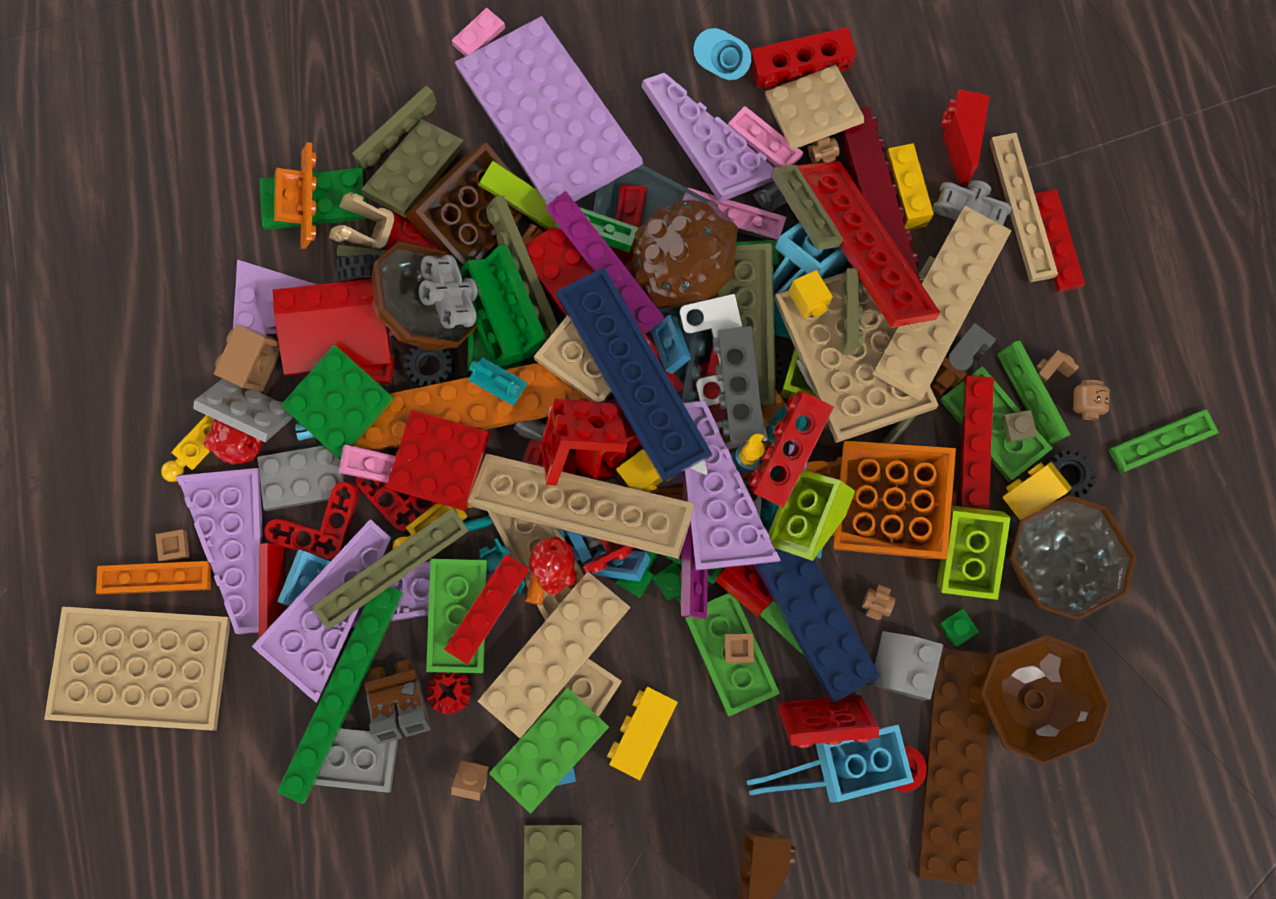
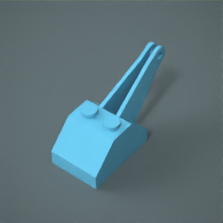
M798 223L781 235L775 246L785 259L773 274V294L795 266L800 270L776 294L788 291L793 280L815 270L818 271L822 280L836 276L848 259L840 247L817 250L801 223ZM774 295V309H775V308H777V305H776V302H775V295Z
M899 725L879 728V738H871L868 742L849 740L842 741L837 745L817 743L816 748L819 760L769 776L747 780V785L763 783L821 764L823 779L766 786L750 790L749 794L755 795L765 792L826 786L830 802H840L913 783Z

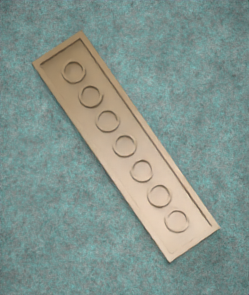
M966 205L964 206L921 283L941 313L933 321L897 327L872 373L873 375L921 401L1011 230Z
M490 454L485 455L467 501L471 507L679 559L695 508L694 503L561 472L557 485H546L544 467Z

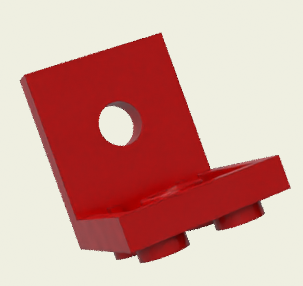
M554 399L540 442L546 485L558 484L570 449L625 452L627 440L618 403ZM591 423L597 424L600 428H594Z

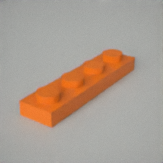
M208 561L97 566L96 594L100 595L211 590V564Z

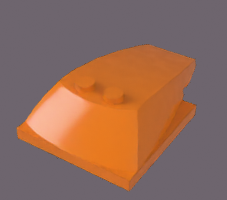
M844 441L843 455L838 457L836 461L808 462L807 471L841 480L855 490L845 518L832 534L835 536L834 550L947 560L956 448Z

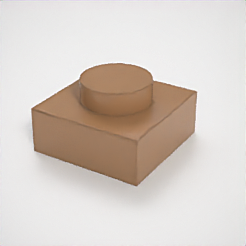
M182 529L156 534L158 561L168 562L190 558L187 531Z
M753 634L724 635L725 663H754Z

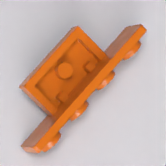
M306 142L301 151V171L277 168L275 171L274 221L301 224V249H306L309 243L314 241L316 235V226L312 225V216L316 212V201L312 200V192L316 188V177L312 176V168L316 164V152H312V143Z

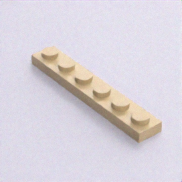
M1017 133L992 137L989 141L1006 202L1012 208L1010 216L1029 282L1055 278L1058 272Z

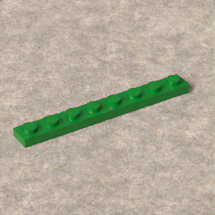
M388 587L367 602L277 793L301 804L306 803L404 595L403 592Z

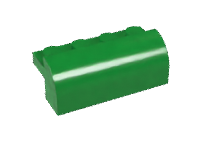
M499 245L486 259L468 260L459 271L462 280L472 278L477 285V297L472 302L476 311L475 322L492 363L499 367L523 362L535 356L547 338L508 245Z

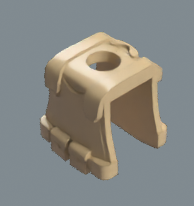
M350 192L344 195L339 206L340 208L376 222L372 237H367L345 225H339L331 229L329 238L338 242L345 240L362 248H383L393 226V213L385 208L377 209L363 201V197L356 193Z

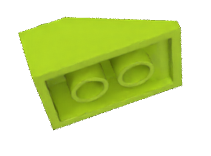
M803 470L785 507L779 506L768 535L773 547L813 561L845 518L855 490L841 480Z

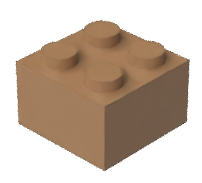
M236 324L235 328L227 336V345L224 352L216 360L214 375L242 388L263 391L280 355L279 342L257 330Z

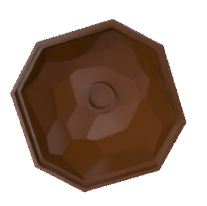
M1048 634L994 655L980 691L1003 748L1041 765L1097 744L1110 708L1109 701L1086 651Z

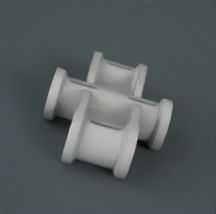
M979 180L970 181L968 189L953 183H942L939 188L941 193L938 201L932 207L935 213L957 220L960 212L966 205L1004 226L1006 216L1012 210L1009 204L986 197L990 194L991 187Z
M445 255L442 258L424 257L421 263V271L425 281L419 287V296L424 305H432L435 302L441 324L447 329L453 328L455 325L473 326L476 320V311L472 302L475 301L478 293L475 281L472 278L462 280L457 262L452 255Z

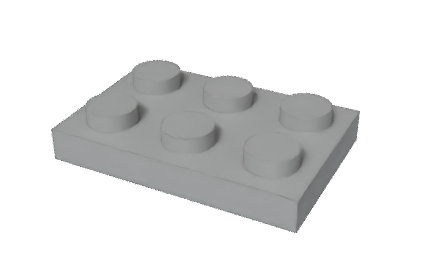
M221 379L194 400L193 409L264 442L269 440L294 418L281 406L283 402L274 400L257 390L242 388L225 379Z
M325 446L257 457L263 509L266 511L328 501L333 487L337 483L345 482L344 474L338 473L341 459H338ZM346 488L339 491L343 498L347 497Z
M341 728L314 785L391 792L398 739L377 745L370 731Z

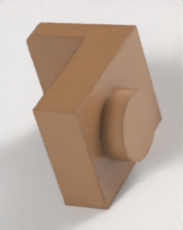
M1059 350L1048 360L1043 358L1035 367L1043 384L1056 369L1066 377H1069L1079 368L1070 355L1061 353Z
M461 761L452 785L451 795L479 801L482 791L487 785L489 767Z

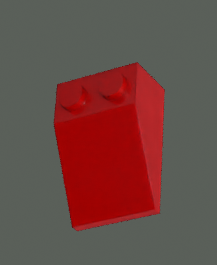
M958 90L955 98H950L947 111L943 112L940 126L944 127L943 139L959 186L965 188L979 164L990 95Z
M626 418L622 419L627 440L625 452L576 449L573 465L583 477L599 481L610 479L619 474L616 470L619 466L643 449ZM591 423L594 428H600L597 424Z

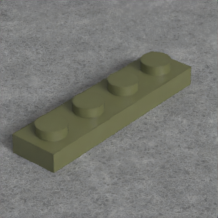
M425 86L352 153L359 167L365 171L369 166H374L384 152L395 147L398 140L406 132L412 131L424 115L427 116L434 110L437 102L433 91L429 87Z
M797 165L774 167L771 177L815 248L821 250L840 247L843 241L842 236Z

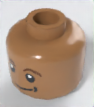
M1083 380L1081 385L1074 388L1073 410L1078 414H1082V419L1098 420L1099 415H1104L1109 411L1110 389L1104 386L1103 381Z

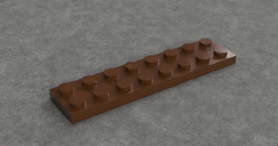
M942 648L931 699L926 760L927 772L924 784L917 877L977 886L989 713L980 695V691L994 655Z

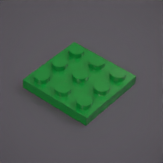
M334 345L281 406L338 459H341L343 446L349 445L354 447L396 398L338 346Z

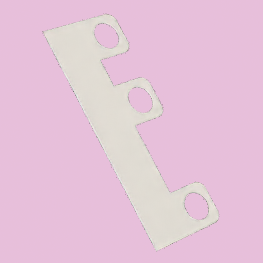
M735 294L685 305L680 309L683 328L688 333L712 328L713 337H717L718 330L742 327ZM692 309H699L704 315V320L699 326H691L686 320L687 313ZM733 350L727 353V360L729 363L737 365L742 362V356L738 351ZM717 375L699 379L697 390L700 401H705L707 406L719 404V396L716 399L706 398L703 394V387L708 382H716L720 386L721 392H724L723 381L718 382ZM733 378L730 381V387L735 392H742L745 389V382L741 378ZM737 405L733 409V415L738 420H744L748 417V409L743 405ZM763 415L762 422L765 437L761 440V442L768 441ZM722 422L716 423L718 428L722 427ZM748 440L729 442L725 446L728 449L737 448L745 445Z

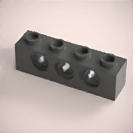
M752 326L718 330L717 337L713 338L714 354L720 355L721 365H716L717 381H723L724 392H719L720 408L726 409L727 420H722L723 435L729 436V442L749 440L754 434L764 435ZM738 351L742 356V362L737 365L729 363L727 360L728 352ZM733 378H741L745 382V389L742 392H735L731 389L730 381ZM735 406H745L748 409V417L744 420L735 418L733 415Z

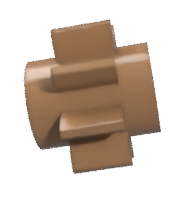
M825 137L812 142V145L808 146V152L813 164L834 162L833 160H836V157L839 156V147L835 138Z
M879 584L875 590L868 588L862 602V607L868 609L866 616L876 620L881 619L882 615L890 616L895 604V597L889 596L890 588Z

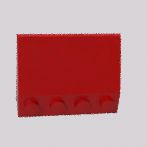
M372 279L272 289L274 319L285 376L310 373L334 345L338 346L360 367L392 364L389 328L376 318L374 311Z

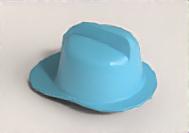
M713 28L700 33L695 41L694 56L697 62L710 72L727 80H736L744 76L751 64V52L742 40L723 30Z

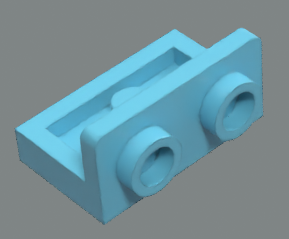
M298 550L277 602L290 606L331 561Z

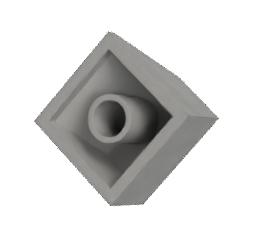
M882 631L874 663L880 677L871 681L869 685L923 701L931 700L943 644L915 636Z

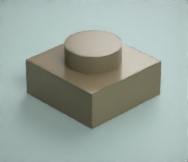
M1031 410L1007 414L1002 417L1008 443L1034 439L1038 436Z

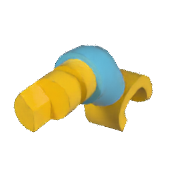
M754 434L745 445H741L738 449L730 452L731 459L739 474L748 473L759 465L760 459L765 452L764 444L761 442L765 437L764 435Z

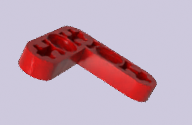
M356 477L358 488L393 527L400 532H409L405 524L398 525V523L401 521L399 518L401 514L407 516L412 512L408 508L411 504L420 515L417 517L413 513L409 516V524L437 504L432 502L430 507L422 509L417 504L418 497L410 496L404 501L394 490L386 488L387 483L373 480L380 488L375 493L370 485L363 486L366 482L364 478ZM385 493H390L394 497L393 504L389 507H382L379 502L380 497Z
M340 482L333 487L321 530L286 519H275L267 523L265 527L266 538L274 544L297 551L302 550L320 558H335L345 547L359 498L358 488L351 482ZM347 487V492L351 494V497L344 500L343 507L348 506V510L335 508V504L340 505L343 500V496L339 494V491L345 490ZM336 512L344 517V524L341 528H336L331 523V517ZM281 525L282 531L292 532L291 536L280 535L277 538V533L273 531V528ZM302 531L308 532L311 536V542L308 546H302L298 542V535ZM333 540L332 545L336 546V550L328 553L327 547L316 545L318 541L327 543Z

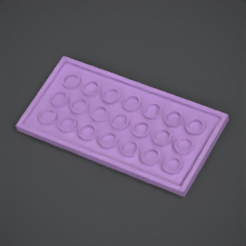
M542 16L455 62L458 71L547 205L565 191L575 202L643 164L637 150Z

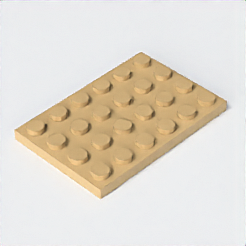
M845 273L823 279L833 298L828 306V310L818 317L812 315L804 319L788 293L789 290L775 295L776 305L816 398L834 406L827 423L836 443L938 407L930 386L924 397L919 401L872 374L897 327H890L863 283L862 293L858 296V302L863 306L862 319L859 321V329L863 330L862 345L857 347L853 355H842L841 280Z
M62 607L44 720L217 731L231 623L230 618Z

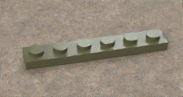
M504 195L496 197L486 207L487 218L495 228L498 244L508 245L548 340L558 328V324Z
M452 508L311 607L327 630H329L469 530Z

